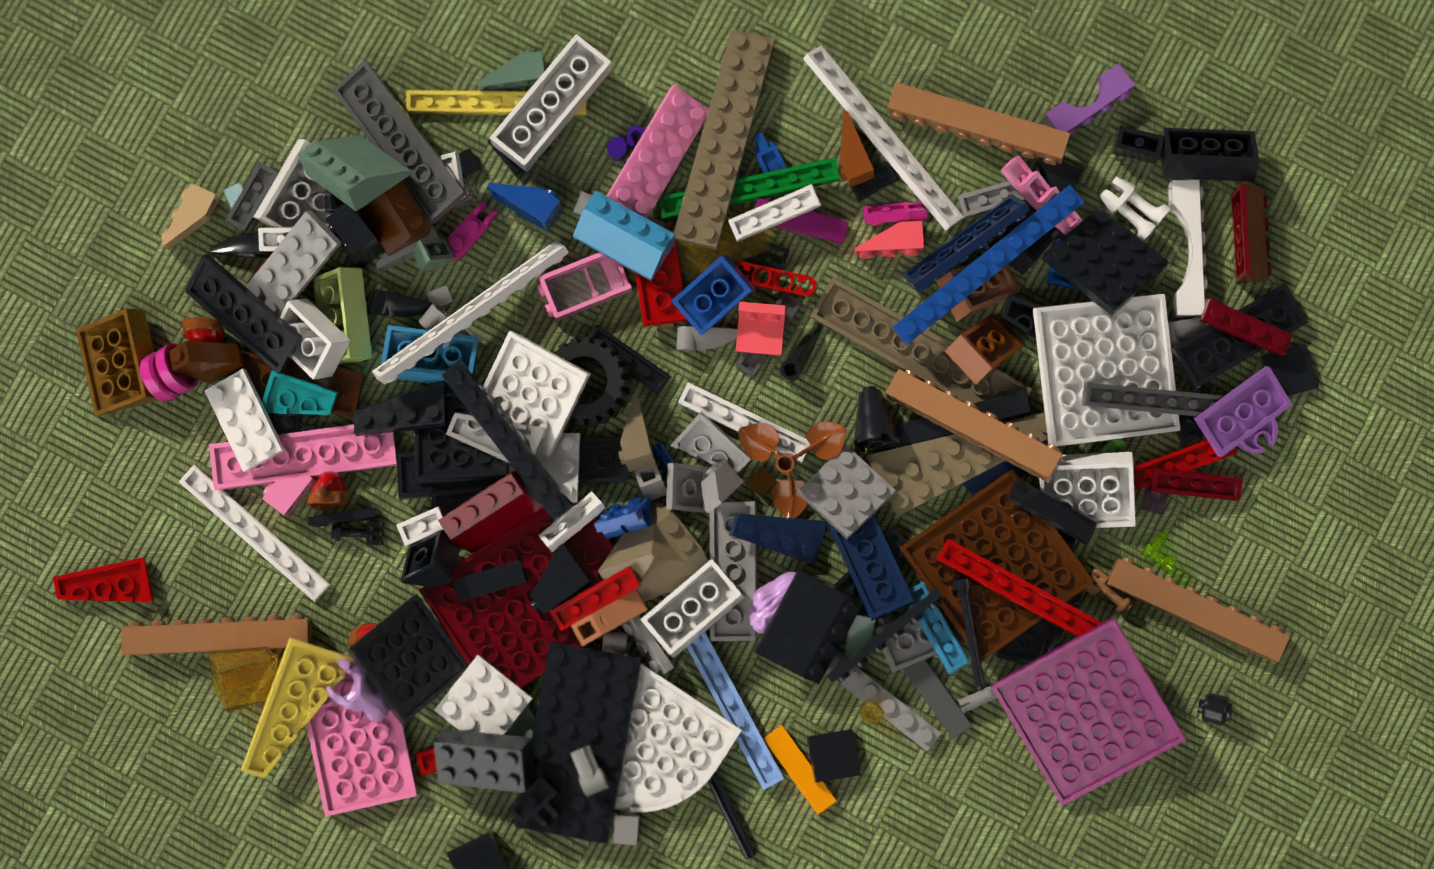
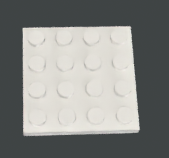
M509 331L483 385V389L509 422L548 428L539 452L549 457L559 441L590 377V373L516 332Z

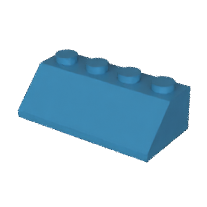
M598 191L594 192L583 209L573 234V238L650 281H652L675 245L674 233Z
M388 325L381 364L429 330ZM455 334L453 339L436 347L432 354L418 360L414 367L401 372L397 379L430 384L444 381L445 385L449 386L442 377V374L458 360H462L475 377L479 337Z

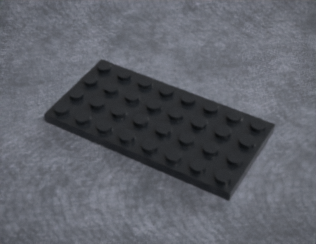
M549 642L532 734L535 781L544 776L557 790L558 794L549 803L556 808L561 817L558 820L553 818L546 808L543 807L538 813L548 820L550 827L547 830L534 817L524 826L517 820V828L602 844L609 843L642 658ZM590 745L599 768H602L607 778L609 787L586 796L581 787L580 775L571 753Z

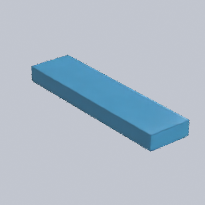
M924 582L909 589L914 600V604L909 605L910 608L930 593ZM938 606L932 611L929 608L923 611L921 614L924 617L918 622L948 674L969 664L967 656Z

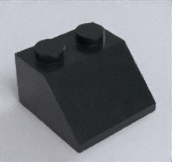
M439 530L410 544L400 582L430 588H437L449 583L454 577L460 546L450 540L443 530Z

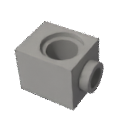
M622 810L621 815H615L613 844L637 845L640 816H635V812Z

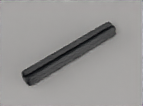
M714 773L707 783L746 860L751 859L756 855V852L717 773Z

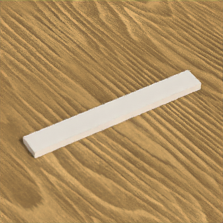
M193 465L179 481L181 485L314 602H317L331 586L329 582L224 490L215 491L213 480L196 465Z

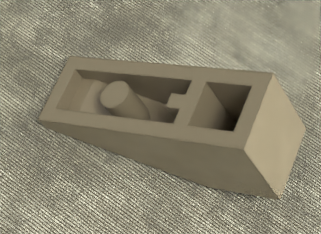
M638 396L633 397L620 441L622 451H619V457L622 465H627L629 472L656 465L643 407Z

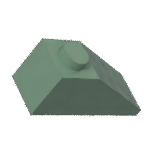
M531 49L524 51V54L517 55L478 81L479 91H496L534 85L545 72L542 51L537 52V50Z

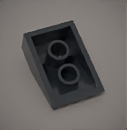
M1027 201L1026 204L1030 210L1025 213L1026 216L1019 222H1013L1007 226V230L1003 234L996 236L988 247H993L1037 210ZM1053 227L1012 260L1009 265L1023 276L1061 231Z

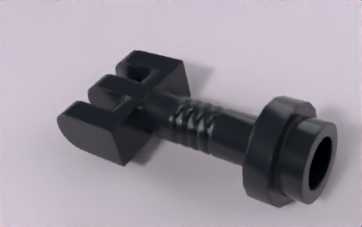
M367 522V529L342 528V523H337V525H332L331 539L341 541V537L366 538V545L382 546V541L373 540V536H383L382 531H374V527L382 528L383 522Z

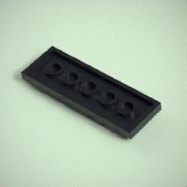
M209 254L202 255L185 292L276 373H284L303 336Z
M1286 283L1238 310L1288 333L1308 323ZM1213 326L1206 328L1171 349L1193 389L1200 387L1262 350V348Z

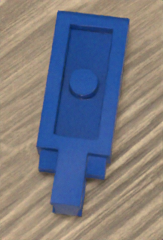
M762 132L755 135L754 141L758 148L754 149V153L763 173L787 168L776 145L772 141L767 143Z

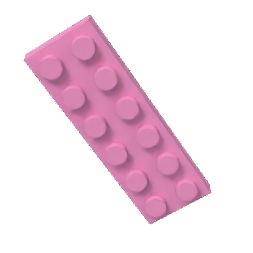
M676 85L671 86L606 196L639 215L648 218L705 121L709 109Z

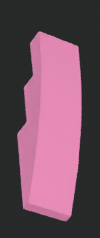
M1019 155L1013 156L1000 170L1013 187L1036 210H1039L1060 193L1057 187L1051 188L1038 171L1032 172ZM1073 211L1055 227L1067 235L1083 220L1076 211Z

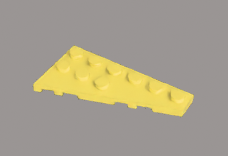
M291 637L289 638L241 768L242 772L262 778L268 775L282 757V753L291 742L293 743L304 725H307L329 697L327 686L333 689L343 679V675L347 671L342 669L337 661L346 659L355 663L350 656Z

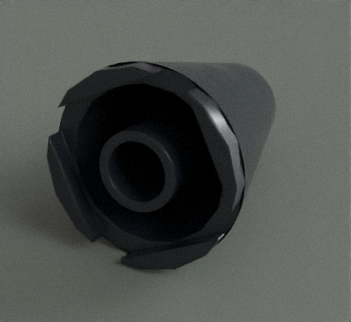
M875 386L865 387L858 396L854 448L861 452H866L865 448H872L873 452L894 448L896 442H900V438L882 391L876 389Z

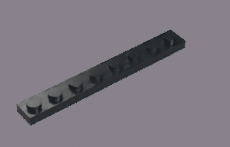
M458 360L446 370L442 377L554 521L558 520L574 507L573 503L462 360Z

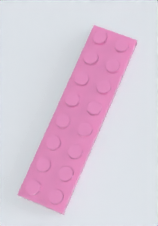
M354 424L278 435L285 451L248 472L242 471L229 442L209 444L215 491L274 483L276 480L288 478L318 477L327 471L340 474L397 466L394 432L356 436L354 434Z

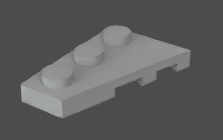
M702 411L670 445L676 449L679 448L688 452L691 456L710 462L711 465L716 463L717 466H720L726 461L736 474L752 459L745 450Z

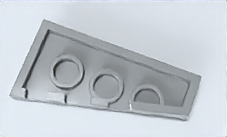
M454 413L446 433L447 435L508 462L473 415ZM510 422L531 451L537 456L548 428Z

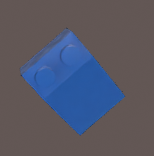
M489 183L487 186L491 197L546 232L550 230L562 212L561 201L558 199L559 196L550 189L544 191L536 187Z
M722 255L679 293L672 302L697 332L703 335L736 308L739 302H743L756 288L728 255Z

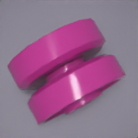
M176 343L167 344L157 352L144 357L140 363V374L144 385L156 399L163 402H169L179 397L182 393L192 390L198 385L199 381L172 371L168 351L178 346Z

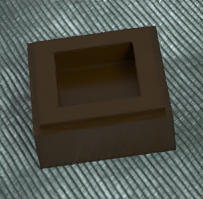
M761 466L745 483L762 499L778 481Z

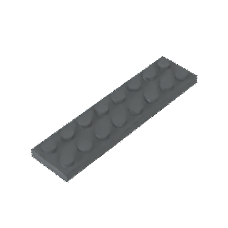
M364 60L332 90L370 142L410 170L411 175L402 181L430 222L436 223L468 194L369 62Z

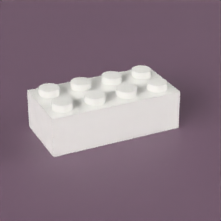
M711 559L640 620L669 655L674 658L745 597Z

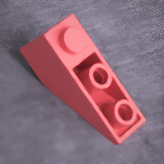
M922 221L899 222L856 247L854 256H860L861 259L873 258V255L882 254V257L885 258L895 257L898 253H905V256L919 255V252H922L924 249Z

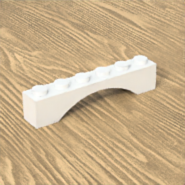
M1172 180L1168 185L1169 207L1184 229L1189 250L1185 277L1178 290L1172 296L1173 319L1201 317L1208 300L1204 298V289H1207V276H1203V267H1206V254L1202 253V245L1205 244V232L1201 231V222H1204V209L1200 208V200H1203V187H1200L1199 180Z

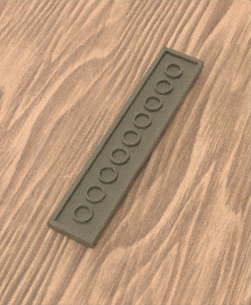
M734 29L731 30L674 230L675 241L715 250L718 249L775 46V38Z
M833 277L810 315L811 319L900 369L912 371L923 382L926 380L931 381L938 386V390L944 393L946 391L954 393L958 396V400L966 403V401L976 403L1025 389L1026 396L1028 397L1032 388L998 369L976 385L972 380L968 379L964 371L945 352L951 343L928 330H925L906 346L892 329L895 324L904 318L903 316ZM1017 416L1000 420V422L1015 420Z

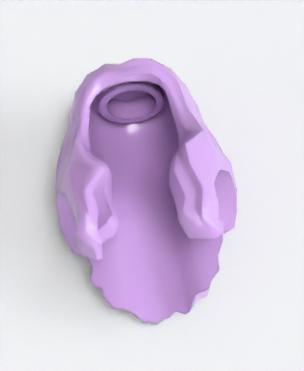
M796 572L784 573L756 590L753 596L754 602L748 615L750 619L749 625L753 626L756 632L764 633Z
M346 659L337 661L342 669L353 676L354 684L351 691L345 696L340 695L327 686L328 695L337 704L346 709L365 712L372 722L377 723L385 719L390 709L357 664Z

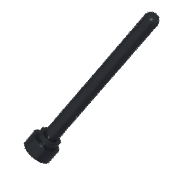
M971 578L952 581L954 591L956 590L957 595H960L976 689L983 691L985 689V682L969 598L970 588H972Z

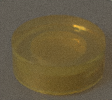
M865 701L859 709L861 717L871 724H877L884 715L883 709L873 701Z

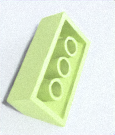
M339 267L314 277L313 285L316 307L351 340L338 365L358 363L372 358L362 269Z

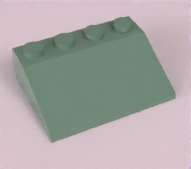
M361 135L318 141L298 153L306 174L355 211H358L411 175L409 169Z

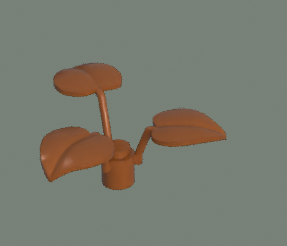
M835 422L816 423L806 433V439L811 445L796 455L789 452L782 455L778 453L774 447L779 443V435L777 430L768 423H755L739 428L738 432L744 450L752 459L765 462L771 457L772 452L775 454L777 469L785 473L789 481L781 480L775 484L771 492L772 501L785 518H796L804 511L808 504L798 495V490L806 482L803 480L794 481L790 471L796 467L797 459L814 449L815 455L821 459L828 460L836 457L843 448L847 430L844 426Z

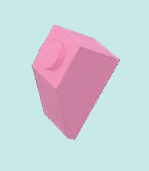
M310 476L276 480L274 484L271 482L263 492L265 495L262 499L281 514L288 517L316 480Z

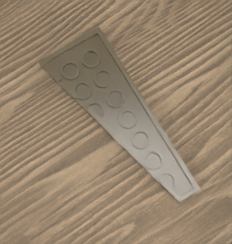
M1045 413L1007 421L1017 426L1019 432L1025 435L1027 433L1035 435L1040 439V443L1048 440ZM956 434L867 456L872 469L896 490L889 501L897 517L1006 461Z

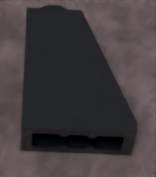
M563 544L556 550L531 593L533 601L530 603L538 614L542 611L544 615H547L551 610L591 583Z

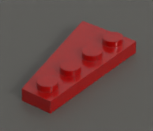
M145 557L53 577L57 600L154 603Z

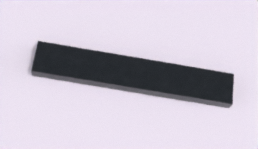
M1025 389L973 403L978 407L979 411L985 414L990 412L999 418L998 421L1031 412ZM924 417L895 425L900 438V442H896L897 448L954 434Z

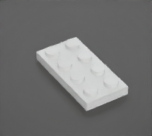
M246 369L239 370L205 390L243 472H248L285 451Z

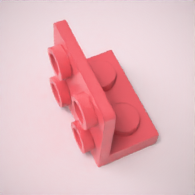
M739 302L736 351L780 356L783 344L785 305Z

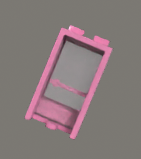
M600 252L539 276L541 283L537 284L541 297L546 296L549 304L545 305L549 317H555L556 322L632 292V287L628 282L623 266Z

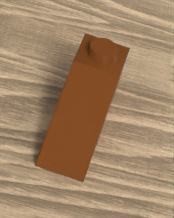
M848 111L843 113L840 169H838V173L842 182L846 181L850 188L874 178V169Z

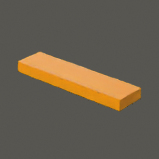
M782 725L763 738L817 815L836 802V799L823 782L814 783L812 766Z

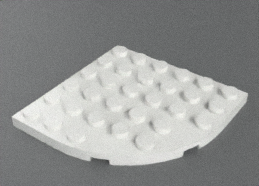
M641 663L615 809L631 812H650L668 808L687 799L712 777L742 729Z

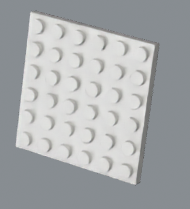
M1165 294L1133 297L1113 316L1095 302L1033 309L1048 444L1063 446L1180 431L1179 415L1082 405L1084 382L1176 391Z

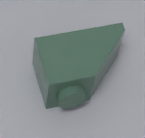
M445 238L419 240L412 252L416 259V264L422 272H434L454 259Z

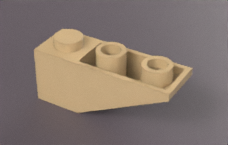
M192 183L189 188H185L181 196L182 202L179 208H176L172 214V223L169 229L166 228L162 234L161 244L170 250L209 221L220 201L216 194Z

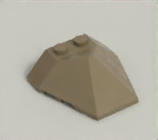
M657 499L651 501L652 525L623 534L598 570L599 575L605 580L631 566L642 585L637 591L643 602L673 592L708 562L702 547L672 510H666V506Z

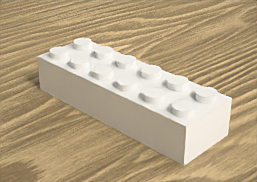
M576 34L490 136L492 145L528 172L612 71L611 61Z

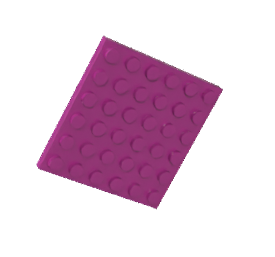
M1114 617L991 684L992 690L1061 806L1186 740Z

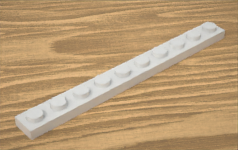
M822 45L807 53L803 58L843 108L848 111L853 120L944 230L947 231L960 222L964 216Z
M554 241L372 371L374 376L384 385L394 381L401 372L414 367L422 357L432 354L436 347L453 339L457 332L467 329L474 320L487 315L491 308L505 302L509 295L516 290L518 291L526 287L530 280L543 275L545 270L551 265L561 262L563 257L569 253L563 244Z

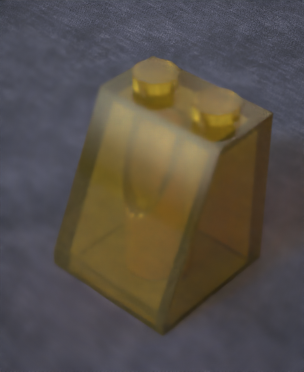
M269 647L208 652L214 691L227 713L267 701L278 671L277 668L280 665L278 655L273 654Z

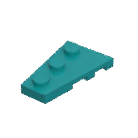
M272 370L262 403L267 413L330 415L339 392L285 373L278 374Z

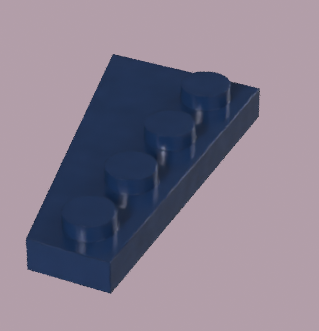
M736 513L729 536L814 565L827 524L826 521Z

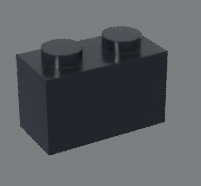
M1120 126L1115 134L1111 154L1156 164L1161 155L1165 136Z

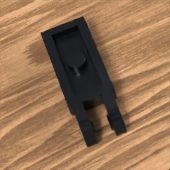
M267 413L278 435L318 429L316 425L301 426V419L317 418L318 415Z

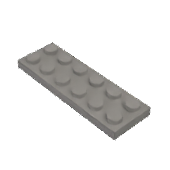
M308 210L302 215L246 287L277 315L281 316L287 302L297 299L342 242L311 210Z
M755 501L722 502L710 512V560L712 559L745 597L710 627V641H757V632L753 626L749 625L750 619L748 617L749 610L754 602L753 596L757 590V545L729 536L736 513L757 515V502Z

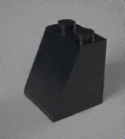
M493 830L446 853L454 869H511Z

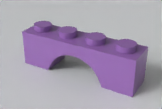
M1117 64L1100 76L1097 82L1099 95L1094 103L1085 107H1076L1064 101L1046 113L1043 121L1048 127L1070 133L1071 138L1077 133L1076 129L1078 127L1090 125L1096 120L1094 116L1100 112L1102 114L1107 113L1114 107L1113 103L1117 100L1123 102L1130 97L1135 84L1121 65Z

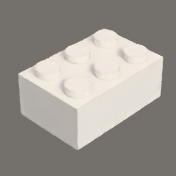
M307 298L288 301L280 317L303 336L292 359L313 380L332 377L351 340Z

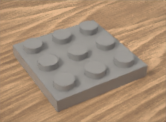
M845 445L836 457L830 459L798 490V495L848 540L895 494L896 490L851 448Z

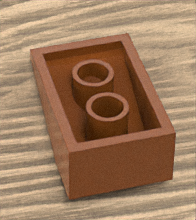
M992 313L960 334L945 352L964 371L968 379L977 385L1021 350L1024 345Z

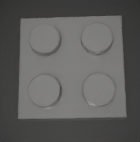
M668 463L666 510L707 513L704 507L701 482L708 476L705 472L709 467Z

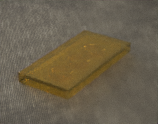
M754 207L726 218L717 250L676 241L680 268L687 283L694 281L722 255H728L736 263L771 250L764 231L737 242L728 220L755 209Z

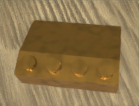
M124 309L76 329L95 416L106 415L158 400L148 391L140 374L141 360L154 352L145 310Z

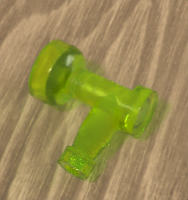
M1159 532L1157 539L1152 545L1146 544L1141 555L1144 557L1147 555L1161 564L1162 571L1168 573L1177 558L1173 555L1166 557L1159 552L1163 542L1168 537L1165 533Z

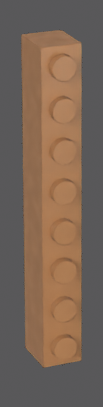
M897 82L888 104V114H891V117L901 121L908 119L920 127L932 126L934 130L941 133L949 131L965 140L969 138L976 139L978 143L985 146L993 144L999 146V149L1002 151L1020 152L1023 157L1029 159L1041 157L1044 158L1043 162L1049 165L1062 164L1070 140V133Z
M898 369L885 392L887 399L1050 483L1063 460L1059 448L1052 444L1046 446L1040 443V439L1030 433L1025 435L1019 432V428L1009 422L1004 424L998 421L999 418L990 412L985 414L979 411L978 407L969 401H966V403L958 400V396L950 391L944 393L938 390L936 384L928 380L923 382L917 379L918 376L910 370L904 372Z
M1123 557L1122 560H1115L1108 576L1109 578L1105 583L1109 588L1273 663L1280 661L1290 636L1284 634L1285 630L1274 625L1271 628L1265 626L1262 619L1252 615L1250 618L1241 615L1242 610L1233 606L1226 608L1220 605V600L1208 596L1206 599L1199 595L1200 591L1187 586L1184 589L1178 586V581L1170 577L1163 579L1156 576L1157 572L1148 567H1144V569L1136 567V562Z
M290 615L291 620H281V616H267V621H258V617H244V622H235V618H221V623H212V619H198V624H189V620H175V625H166V621H152V626H143V622H128V627H121V655L286 649L290 637L312 644L311 620L305 619V615Z

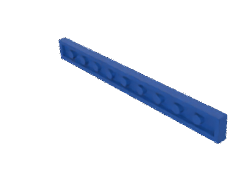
M1071 185L1067 186L895 324L892 329L907 346L1080 207L1084 201Z

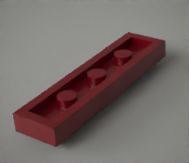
M1211 298L1207 300L1200 318L1201 322L1281 357L1285 356L1292 338V334Z
M1153 467L1149 490L1158 493L1239 501L1244 479L1237 476Z

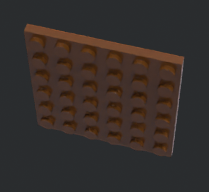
M1013 469L899 548L919 578L924 582L929 592L931 593L934 589L938 588L943 596L940 598L942 603L939 606L967 645L968 640L960 595H957L956 590L954 591L952 581L968 579V577L936 560L947 539L1063 602H1067L1094 583L1054 526L1007 500L1014 481L1019 478ZM971 579L972 588H970L969 598L980 660L982 662L1043 618Z

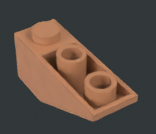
M636 589L576 622L571 627L581 645L584 646L648 609Z

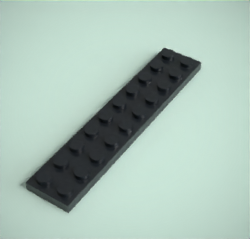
M622 436L580 439L578 486L629 482L628 467L626 464L622 465L619 457V451H622L620 443ZM414 452L396 453L398 496L400 500L478 494L500 480L483 479L415 483Z

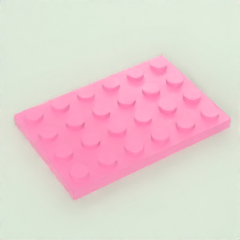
M348 672L343 675L344 677L340 683H337L333 688L342 696L348 694L354 684L353 676ZM329 696L307 723L325 817L418 796L404 726L400 724L391 710L385 719L376 723L372 722L365 712L346 709Z

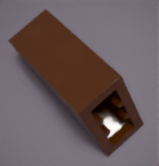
M185 341L168 351L173 372L209 384L244 365L239 344Z

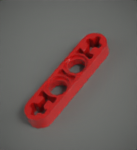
M746 262L735 263L739 269H741V266H744L743 270L752 273V281L750 282L757 287L804 297L813 296L818 289L816 280L808 275ZM760 271L768 272L769 279L767 282H758L757 275ZM784 275L789 276L791 279L790 285L786 288H782L779 285V279ZM799 277L797 282L805 284L807 280H809V284L812 285V289H808L807 292H804V289L802 287L796 286V291H794L793 289L796 284L795 278Z

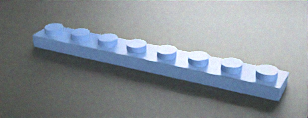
M705 632L687 646V649L724 718L742 729L736 740L760 785L765 790L784 778Z

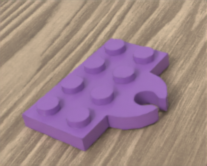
M1265 366L1194 419L1218 457L1224 456L1236 446L1248 453L1265 452L1264 447L1259 446L1257 443L1258 436L1263 434L1266 445L1272 447L1278 436V424L1275 417L1293 404L1270 367Z

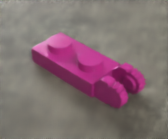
M485 200L446 239L454 258L458 262L489 229L488 226L499 214L494 209L482 222L478 217L486 210L489 204Z
M903 202L864 206L863 217L865 224L880 225L883 222L899 223L910 219L912 221H925L928 218V212L922 202Z

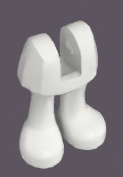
M1115 177L1111 185L1121 196L1118 198L1111 191L1104 190L1100 197L1112 214L1118 211L1126 217L1138 230V237L1145 241L1155 230L1156 226L1166 217L1171 208L1167 205L1155 207L1149 204L1135 191L1136 186ZM1129 201L1131 204L1137 207L1143 214H1145L1150 219V221H1147L1144 218H1142L1134 210H1132L1126 203Z

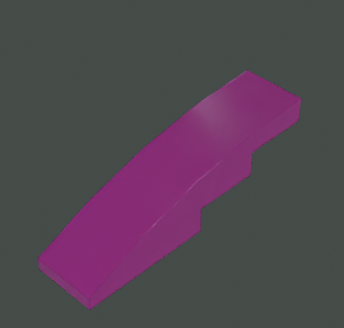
M758 198L755 208L771 201ZM809 211L776 225L774 228L792 234L799 233L814 239L821 238L840 245L844 243L848 222Z

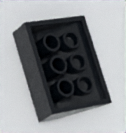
M797 570L754 652L802 678L820 684L860 611L863 602L843 589Z

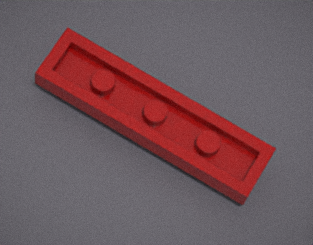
M628 566L550 612L559 629L564 631L576 622L640 588L642 585L632 567Z

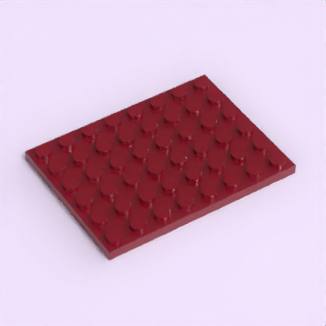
M544 507L456 564L454 577L449 583L437 588L422 587L418 590L468 665L479 655L519 688H523L544 673L549 642L583 647L572 627L561 631L551 612L544 615L541 611L538 614L530 603L533 601L531 593L556 550L552 552L539 537L543 531L555 522ZM594 518L563 544L591 582L568 600L604 581L599 575L598 570L612 551L613 546L602 532L597 533ZM521 560L527 583L461 603L459 602L453 582L454 579Z

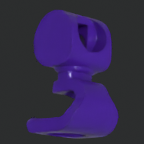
M632 126L627 132L626 140L622 137L612 139L607 145L610 158L617 162L624 160L627 157L628 149L635 148V136L640 135L642 137L644 133L643 128Z

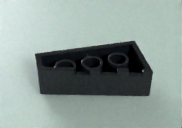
M1009 295L1005 301L999 321L1037 344L1033 309L1044 306Z

